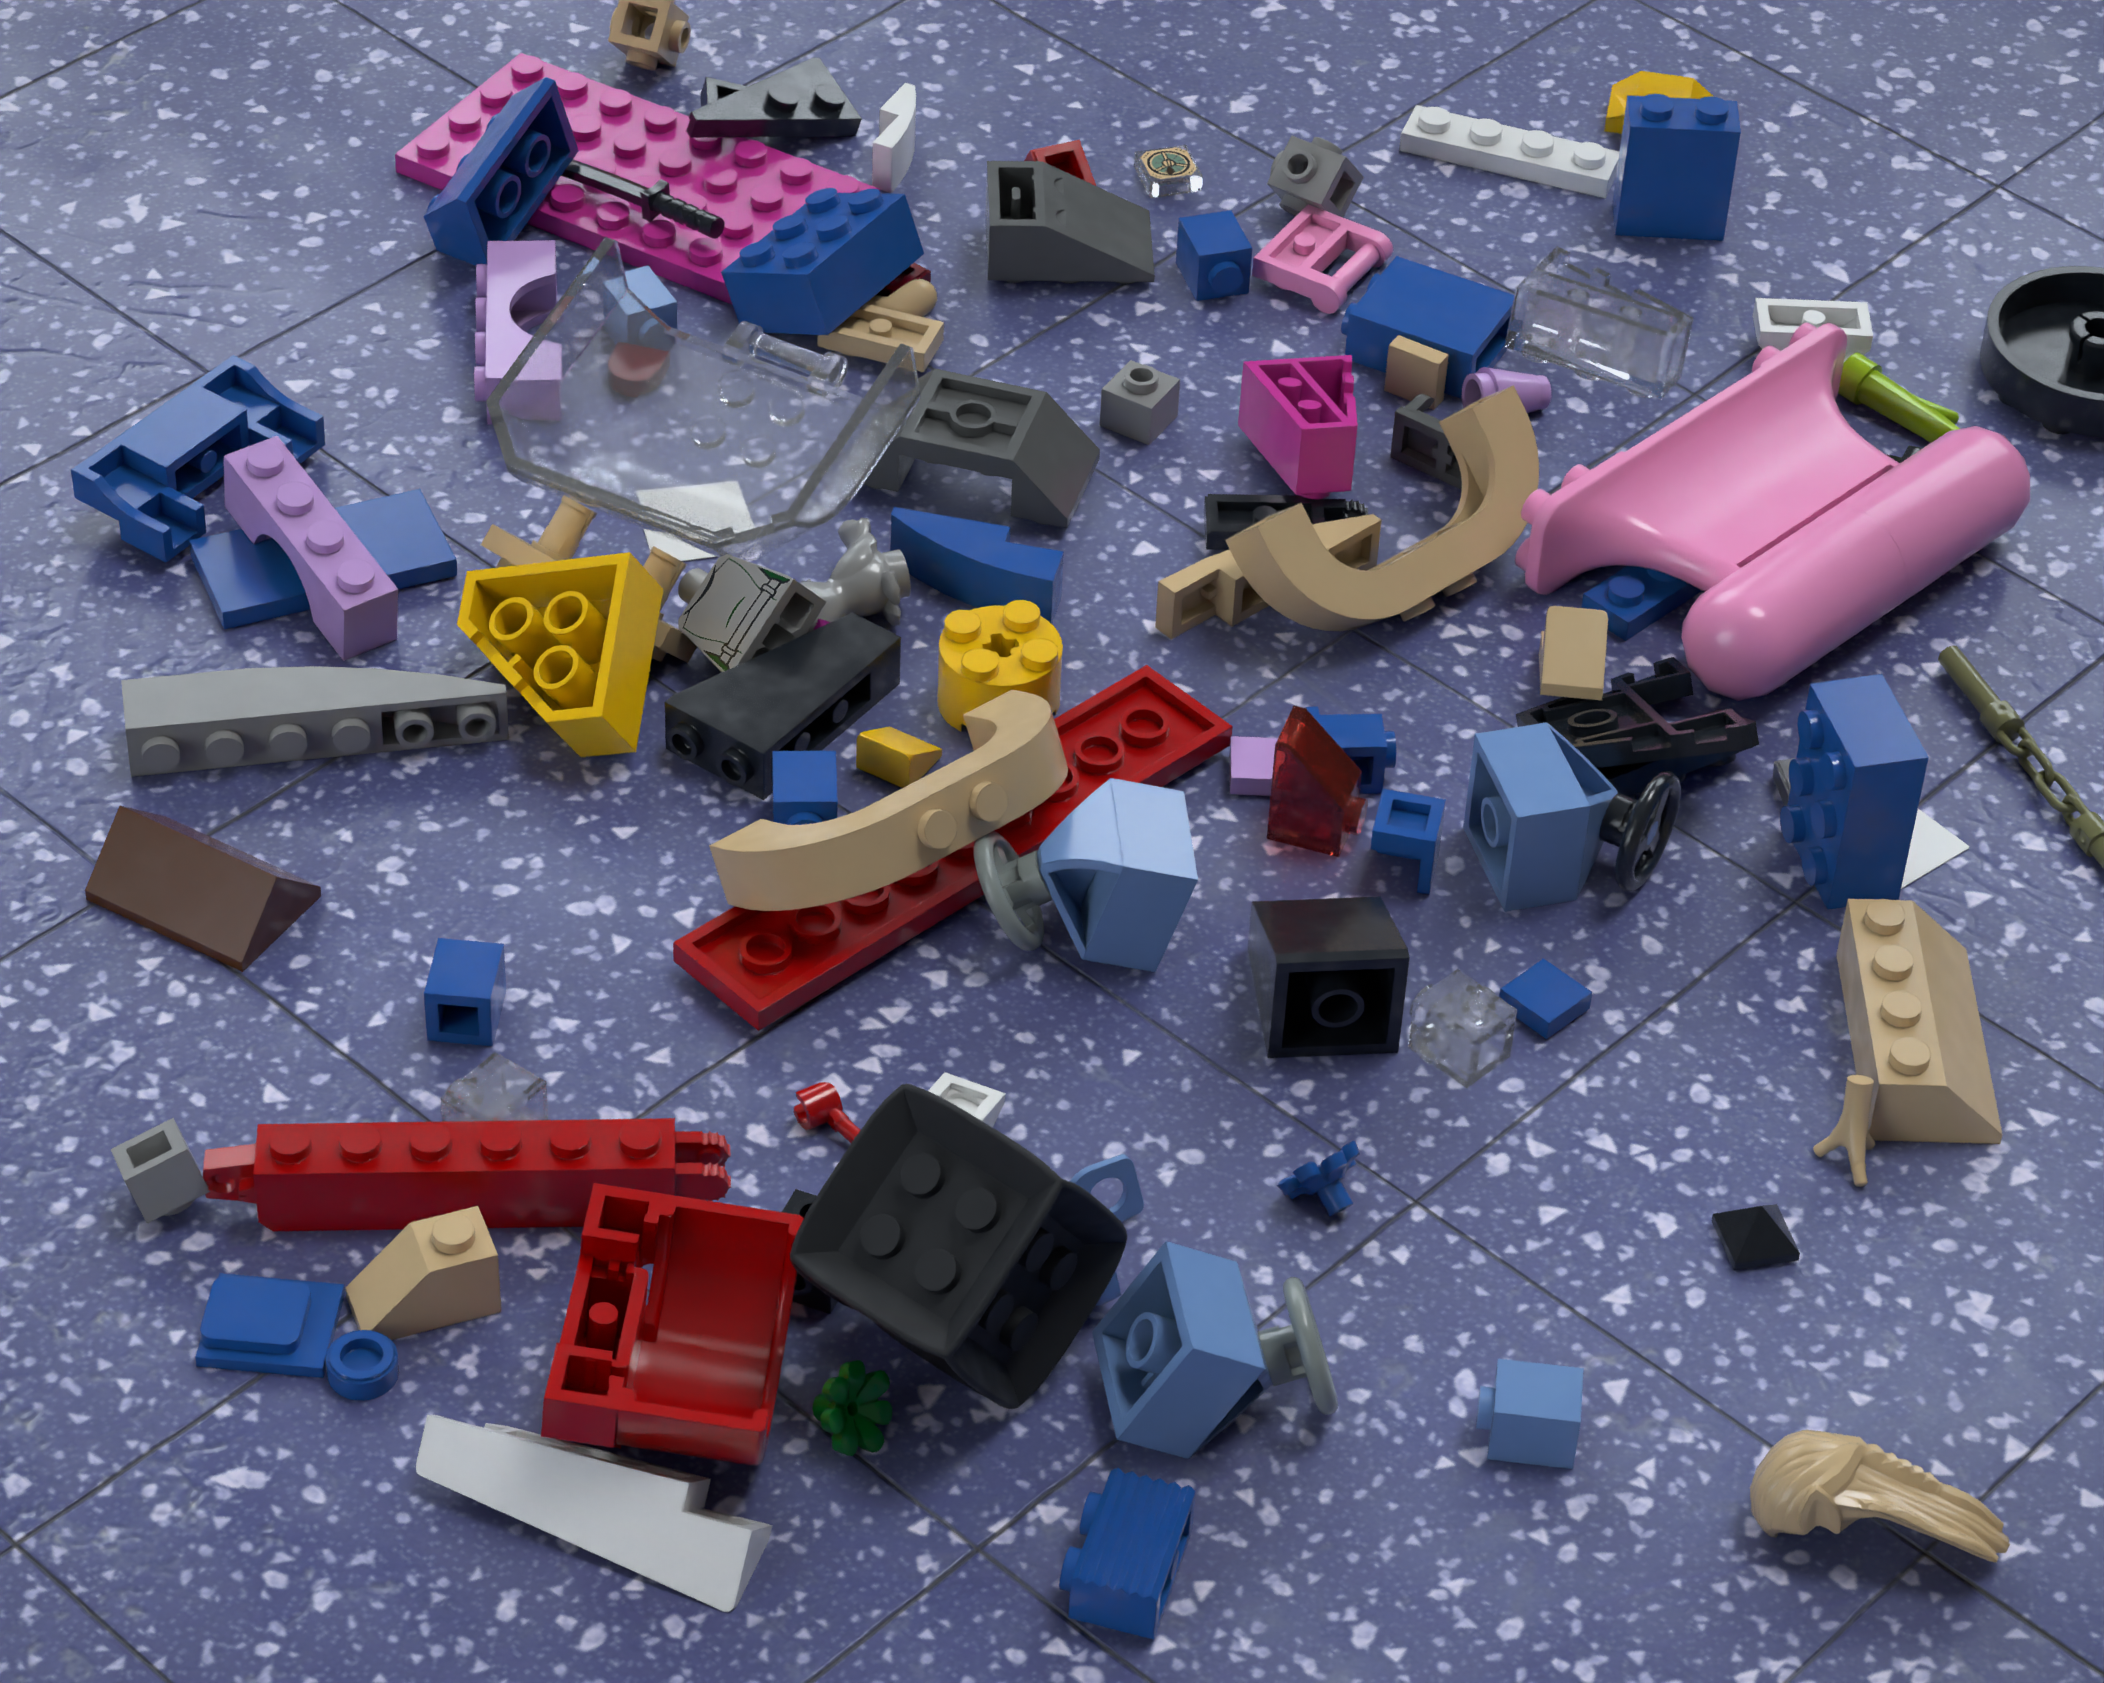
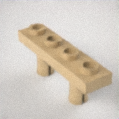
M563 495L562 502L538 542L533 540L529 544L492 524L481 546L501 557L496 568L572 559L582 537L597 513ZM653 546L643 567L663 588L661 611L673 586L687 564ZM660 612L652 658L662 662L666 653H669L688 663L697 646L682 631L663 621L664 614Z

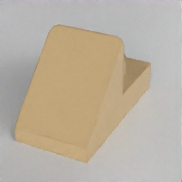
M1550 606L1548 608L1545 630L1541 631L1539 647L1540 695L1602 700L1608 629L1607 612L1563 606Z

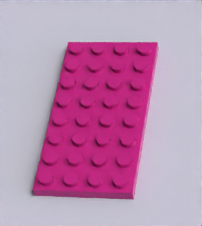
M523 53L517 55L395 154L397 173L443 190L456 173L461 159L466 154H470L486 132L491 118L500 113L511 96L545 77L556 81L579 150L573 160L610 172L647 188H651L662 179L669 183L670 195L674 196L675 199L678 198L687 202V204L690 203L693 206L699 207L700 210L703 209L721 217L725 222V227L722 234L714 239L698 232V230L695 231L686 227L685 224L682 225L675 222L674 219H668L661 214L652 222L643 219L641 206L560 176L527 224L639 268L648 265L658 276L729 304H732L721 272L740 257L739 252L744 247L759 242L770 233L776 221L792 215L806 203L805 199L808 195L825 188H835L838 193H857L866 189L881 190L858 181L852 176L839 174L813 164L807 159L789 155L768 147L762 142L745 137L690 138L686 132L690 121L689 116L676 112L670 107L660 106L631 95L625 90L610 87L589 79L580 73L568 71L544 62L538 57Z

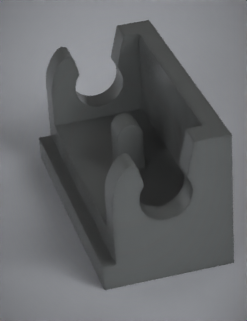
M1419 394L1405 407L1401 406L1395 411L1390 457L1462 490L1459 464L1439 424L1441 420L1424 413L1433 404L1434 398L1425 394Z

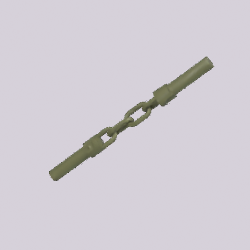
M1949 646L1940 653L1938 661L1980 713V721L1997 743L2002 744L2010 754L2018 757L2019 763L2034 781L2036 788L2055 810L2062 812L2064 820L2070 827L2069 833L2088 857H2094L2104 869V821L2098 813L2090 812L2062 774L2054 771L2050 760L2024 727L2025 724L2008 701H2001L1959 647ZM2020 736L2023 740L2020 741L2017 747L2012 741ZM2034 755L2044 770L2037 772L2027 757ZM2054 781L2066 793L2062 802L2049 789ZM2078 811L2081 815L2075 819L2072 813Z

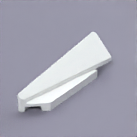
M427 1415L416 1462V1471L420 1476L723 1612L732 1611L738 1605L769 1541L772 1525L703 1509L711 1480L709 1478L559 1439L541 1437L540 1434L510 1426L486 1423L483 1428L437 1415Z

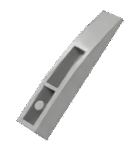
M303 666L245 668L121 680L131 777L509 740L505 685L466 678L377 668Z

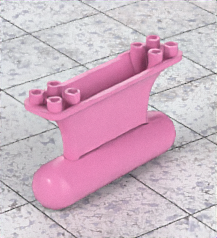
M1804 323L1794 332L1788 347L1781 351L1771 345L1765 347L1757 355L1752 366V373L1626 452H1618L1591 470L1582 464L1574 466L1564 477L1561 489L1552 495L1543 489H1537L1531 493L1521 511L1522 519L1532 525L1530 537L1519 547L1515 557V564L1525 571V583L1528 588L1542 595L1556 591L1582 573L1599 567L1614 565L1638 566L1660 571L1704 591L1691 606L1682 625V641L1687 664L1709 691L1740 701L1769 694L2013 528L2030 502V474L2024 457L2004 435L1978 426L1948 431L1901 463L1881 452L1850 426L1841 414L1835 401L1839 391L1846 353L1847 335L1843 329L1832 323H1826L1818 328L1810 323Z

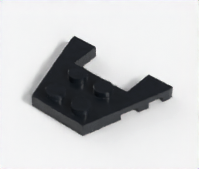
M1674 657L1653 663L1655 675L1635 682L1634 674L1629 672L1610 679L1612 691L1604 693L1602 700L1561 697L1516 714L1518 727L1546 722L1550 724L1596 768L1753 748L1750 725L1732 708L1668 723L1650 706L1694 695L1690 671Z

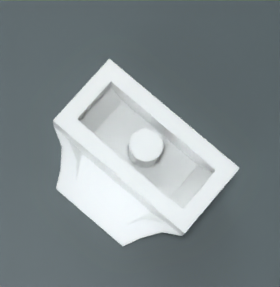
M1755 299L1753 321L1758 345L1762 349L1769 345L1780 351L1789 346L1794 332L1804 323H1810L1817 328L1826 323H1832L1843 329L1847 335L1844 362L1854 353L1859 352L1864 355L1871 350L1873 332L1867 302Z

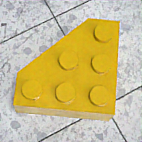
M628 552L467 571L457 621L458 627L485 654L544 721L580 757L636 752L663 595V588L639 561Z

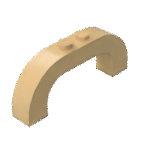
M1514 385L1481 398L1439 421L1458 461L1462 480V491L1458 508L1452 519L1444 527L1368 571L1351 568L1330 554L1319 539L1302 503L1272 514L1225 540L1237 565L1252 588L1272 608L1301 625L1324 631H1346L1360 628L1400 614L1403 621H1407L1433 608L1435 603L1431 596L1442 590L1444 596L1447 597L1476 583L1477 579L1473 572L1505 553L1522 534L1527 525V522L1521 517L1522 507L1530 494L1538 489L1539 459L1536 439L1528 414Z
M1010 690L963 714L973 752L881 800L851 814L813 824L787 825L760 819L709 845L727 903L750 910L782 911L814 907L852 898L901 880L1031 811L1059 789L1068 773L1066 758L1049 703L1038 695Z

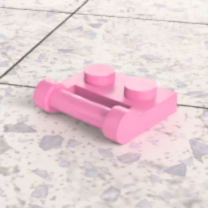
M1308 204L1253 257L1252 276L1275 284L1281 289L1290 290L1311 298L1313 305L1318 310L1331 314L1336 312L1346 302L1347 292L1372 267H1380L1392 255L1393 246L1390 239L1380 231ZM1345 249L1356 252L1333 276L1322 273Z

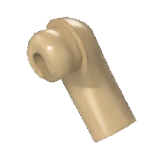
M914 279L889 296L875 295L866 304L924 317L935 307L937 292L929 281Z

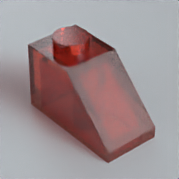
M1295 705L1275 744L1267 839L1340 857L1349 834L1359 836L1365 822L1368 799L1359 797L1362 771L1306 708Z

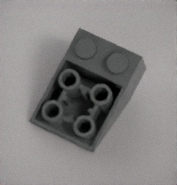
M987 161L985 226L988 280H1004L1010 283L1060 281L1068 284L1080 281L1116 282L1119 284L1154 282L1155 274L1149 210L1042 161Z

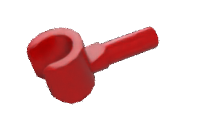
M820 1082L796 1092V1097L801 1103L794 1107V1115L803 1129L810 1130L828 1123L835 1132H839L850 1143L853 1142L860 1129L843 1112L842 1102L835 1086L829 1082Z

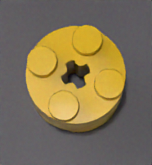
M1014 600L1006 606H985L972 610H956L946 616L944 629L939 639L937 703L942 717L950 726L961 731L962 724L966 725L963 714L1010 690L1027 692L1042 697L1049 703L1052 713L1057 714L1060 707L1063 644L1056 628L1048 620L1040 616V608L1036 604L1026 600Z

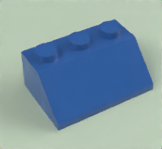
M545 77L512 95L500 113L491 118L486 132L470 154H466L461 159L456 173L442 192L434 196L430 201L427 212L423 217L437 251L475 266L476 264H487V241H514L579 150L555 80Z

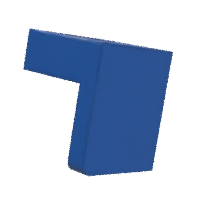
M1383 789L1372 830L1370 849L1376 850L1380 854L1420 860L1417 893L1430 895L1439 857L1446 799Z

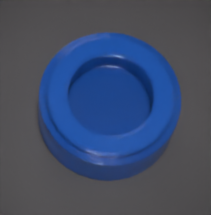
M370 1330L353 1331L337 1338L330 1345L326 1353L327 1378L331 1388L340 1396L351 1400H370L387 1393L396 1384L399 1376L398 1352L395 1344L387 1336Z

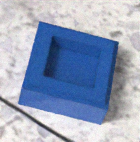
M1543 958L1500 988L1498 1006L1545 1039H1548L1590 1009L1592 991Z

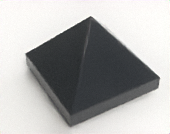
M1777 1204L1750 1207L1712 1215V1224L1733 1270L1799 1261L1800 1252Z

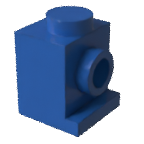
M1318 706L1306 707L1302 760L1308 795L1382 794L1385 768H1394L1396 764L1395 732L1384 730L1382 714L1320 715Z

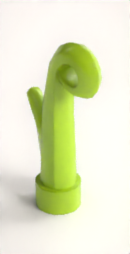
M1861 353L1852 354L1843 363L1838 394L1856 405L1865 404L1930 443L1948 431L1960 429L1955 425L1959 420V415L1956 411L1922 399L1882 374V367Z

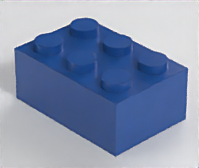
M835 188L821 189L808 195L805 199L806 203L792 215L776 221L772 226L773 230L759 242L744 247L739 252L740 257L721 272L741 331L829 335L924 254L905 194L880 193L878 189H866L857 193H838Z
M1883 674L1811 683L1805 711H1801L1798 716L1797 726L1800 740L1796 759H1792L1789 764L1791 788L1788 804L1783 806L1780 812L1782 835L1787 843H1793L1802 860V870L1806 882L1810 886L1815 885L1827 910L1846 907L1848 899L1897 900L1900 896L1929 756Z

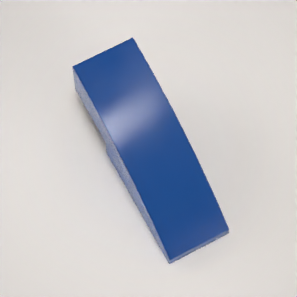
M898 507L893 508L891 513L890 551L897 549L902 551L911 576L945 595L976 608L1006 606L1014 600L1030 601L1040 608V616L1051 624L1053 623L1062 596L1063 551L1011 543L1009 526Z

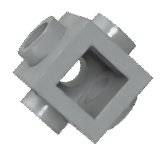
M1291 136L1285 149L1275 157L1267 184L1282 199L1279 206L1294 216L1309 204L1344 217L1364 176L1346 156L1342 155L1343 151L1335 144L1320 137H1314L1310 143Z

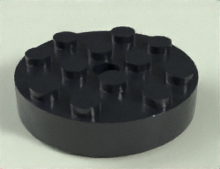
M2062 266L2026 274L2002 288L1992 300L1988 310L1980 349V364L1986 380L1998 394V398L2002 403L2042 423L2046 430L2055 434L2074 433L2104 438L2103 267Z

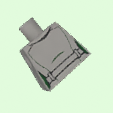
M725 554L717 559L709 573L700 568H694L688 571L681 579L678 594L688 605L678 619V628L721 672H724L805 635L827 602L786 574Z

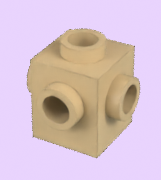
M619 0L618 6L611 18L608 41L626 55L625 62L647 70H656L658 63L676 66L679 53H684L688 46L691 27L688 22L689 16L674 4L675 0Z

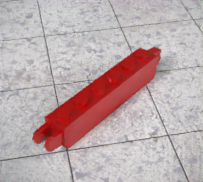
M675 1118L258 1124L257 1138L254 1144L206 1149L203 1179L209 1188L207 1190L210 1191L205 1194L206 1198L256 1204L258 1222L273 1232L403 1230L411 1222L475 1206L479 1207L487 1228L584 1227L593 1183L709 1201H719V1198H725V1194L731 1188V1176L725 1170V1162L728 1157H731V1146L727 1143L725 1135H719L718 1132H675Z

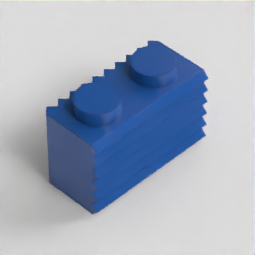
M1116 1468L1110 1471L1102 1494L1089 1492L1083 1508L1079 1530L1081 1535L1087 1536L1082 1549L1073 1546L1068 1548L1060 1575L1059 1589L1070 1592L1068 1618L1153 1640L1156 1639L1161 1618L1164 1615L1169 1595L1172 1592L1173 1584L1175 1583L1181 1561H1183L1184 1552L1187 1549L1188 1540L1192 1533L1196 1491L1190 1485L1181 1488L1176 1482L1166 1484L1161 1478L1153 1481L1147 1474L1138 1477L1133 1471L1125 1474L1122 1470Z

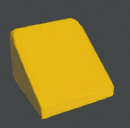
M890 726L863 731L857 737L856 768L901 788L921 779L942 757L941 748Z

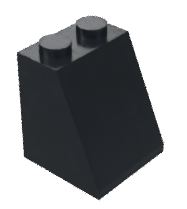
M1381 896L1252 901L1248 953L1267 1058L1398 1053L1410 957L1408 948Z

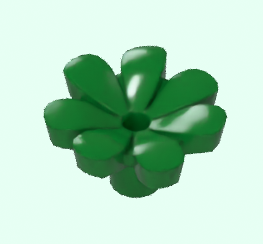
M860 1360L841 1364L838 1377L829 1378L825 1382L822 1393L814 1398L812 1405L813 1415L818 1421H821L823 1430L833 1433L832 1448L836 1452L848 1456H853L858 1446L872 1453L879 1451L883 1447L884 1436L875 1424L887 1425L892 1418L891 1403L885 1400H878V1397L882 1396L890 1386L888 1375L883 1370L872 1371L866 1374L865 1365Z

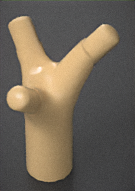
M1850 1075L1847 1077L1843 1112L1838 1124L1830 1136L1816 1144L1813 1150L1817 1156L1822 1157L1839 1146L1845 1147L1848 1151L1854 1185L1863 1187L1868 1183L1865 1153L1866 1150H1871L1875 1146V1141L1868 1129L1874 1080L1863 1075Z

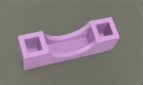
M555 240L487 241V264H476L477 332H475L476 366L480 367H474L475 401H486L488 424L557 423L556 343L526 333L527 330L537 325L557 320Z
M275 436L224 455L225 508L253 544L273 538L283 548L301 579L309 601L313 622L342 660L345 661L397 640L398 588L280 438Z

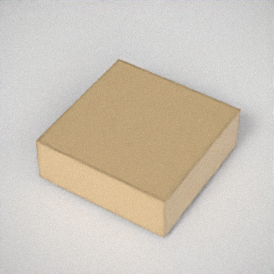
M1398 335L1389 344L1384 391L1412 401L1419 394H1425L1434 398V402L1429 408L1435 410L1444 399L1449 354Z

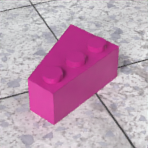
M1352 355L1243 361L1238 426L1295 495L1309 499H1322L1328 497L1330 492L1351 491L1358 427L1356 400L1353 397L1354 376L1351 374Z

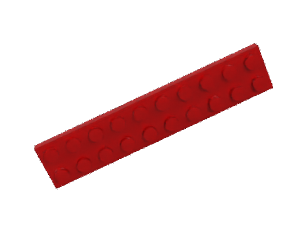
M1145 665L1054 719L1068 766L1065 781L1043 803L994 831L998 832L1010 843L1019 858L1039 849L1045 839L1077 806L1110 778L1163 787L1229 747L1233 726L1154 669ZM975 841L901 880L845 900L814 907L782 911H759L734 906L674 941L673 961L756 1030L760 1031L983 896L984 892L974 861Z

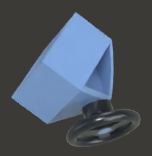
M1547 722L1476 733L1463 829L1504 912L1577 900L1604 842L1619 847L1615 865V877L1618 886L1624 891H1634L1641 887L1650 877L1667 845L1679 809L1681 798L1680 780L1673 772H1661L1648 783L1637 800L1618 793L1604 775Z

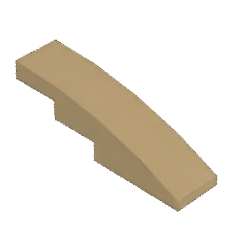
M1374 514L1312 524L1325 548L1343 564L1364 571H1368L1377 565L1381 519ZM1229 549L1207 557L1158 581L1155 628L1170 639H1173L1214 615L1232 627L1270 605L1249 584Z

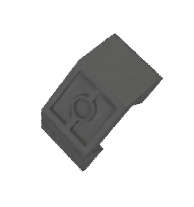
M933 369L878 403L842 471V480L867 485L875 489L898 492L915 459L931 464L953 466L976 471L987 476L1012 479V517L1034 521L1042 525L1067 528L1098 464L1100 449L1045 391Z

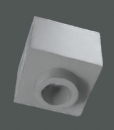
M1130 360L1102 388L1100 426L1150 445L1178 416L1180 379L1160 372L1151 366L1142 365Z
M174 1118L111 1149L121 1175L147 1223L163 1215L169 1216L180 1213L187 1209L195 1199L210 1192L207 1190L209 1188L203 1179L200 1168Z

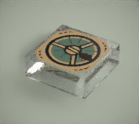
M1187 145L1135 152L1134 168L1150 198L1202 190L1203 175Z

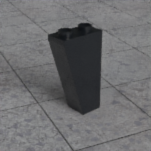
M850 613L674 694L665 701L666 749L675 753L678 757L717 775L729 784L765 800L772 794V751H822L900 684L901 637L854 613Z

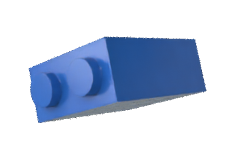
M1649 94L1646 96L1627 95L1612 202L1615 235L1724 241L1741 134L1737 101L1723 100L1711 96L1701 99L1670 98L1662 94Z
M1396 256L1382 274L1376 273L1372 277L1366 293L1359 302H1352L1348 306L1341 325L1342 334L1347 336L1345 355H1352V362L1386 373L1389 344L1400 335L1449 354L1444 393L1462 399V387L1465 378L1469 374L1477 373L1482 367L1493 368L1513 343L1519 296Z

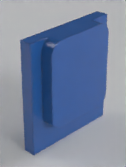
M219 1273L218 1278L212 1284L200 1326L201 1339L195 1357L196 1366L324 1378L326 1353L333 1343L345 1297V1285Z

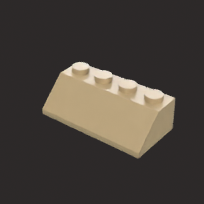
M1848 899L1836 955L1856 1075L1867 1076L1874 1080L1868 1124L1870 1135L1874 1141L2000 1144L2002 1130L1966 948L1912 900Z

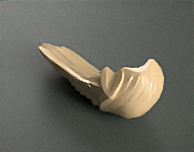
M1801 1430L1788 1434L1769 1450L1757 1466L1750 1486L1752 1515L1762 1530L1770 1537H1777L1778 1533L1806 1535L1816 1526H1822L1834 1534H1838L1858 1519L1878 1517L1926 1534L1991 1562L1997 1563L1999 1557L1996 1553H2006L2010 1546L2009 1538L2002 1532L2004 1523L1981 1501L1951 1485L1939 1482L1930 1472L1925 1473L1922 1467L1912 1465L1907 1459H1898L1894 1453H1884V1450L1877 1444H1866L1857 1436L1815 1430Z

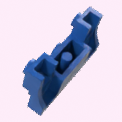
M232 355L71 469L74 498L118 520L121 540L166 563L190 545L189 540L200 538L207 533L204 504L193 498L224 476V455L278 436L300 464L326 445L323 415L298 404L281 393L262 375L255 365Z

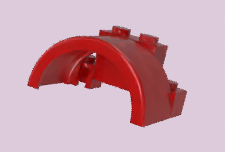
M593 1183L581 1236L579 1261L560 1343H556L544 1395L541 1437L611 1448H621V1445L752 1466L760 1465L766 1454L774 1415L797 1270L790 1261V1252L804 1218L797 1214ZM653 1264L648 1303L646 1305L649 1273L641 1267Z

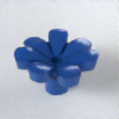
M1356 1141L1347 1143L1339 1152L1322 1160L1318 1166L1315 1162L1301 1165L1293 1171L1294 1175L1282 1179L1277 1184V1187L1284 1195H1288L1291 1199L1301 1194H1318L1330 1217L1347 1209L1354 1203L1341 1180L1345 1178L1346 1171L1356 1165L1355 1158L1360 1155Z

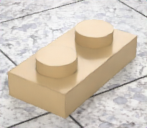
M865 303L829 335H817V347L838 351L847 356H859L892 364L901 369L924 372L943 342L944 322Z

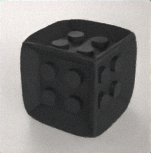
M902 1084L870 1116L825 1182L796 1234L790 1252V1261L797 1272L811 1284L839 1303L855 1309L871 1319L878 1327L913 1353L997 1405L1006 1409H1016L1029 1399L1047 1379L1093 1311L1120 1263L1127 1242V1232L1123 1223L1098 1199L1075 1183L1061 1179L1046 1163L1006 1135L936 1094L912 1084Z

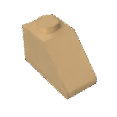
M478 1206L409 1223L345 1288L346 1298L358 1330L379 1332L394 1340L501 1312L498 1253Z

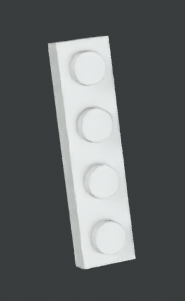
M1419 105L1415 106L1401 132L1399 151L1602 198H1606L1616 178L1620 152L1604 148L1593 142L1580 143L1554 137L1540 130L1528 131L1502 125L1492 119H1475L1449 113L1440 107H1423Z

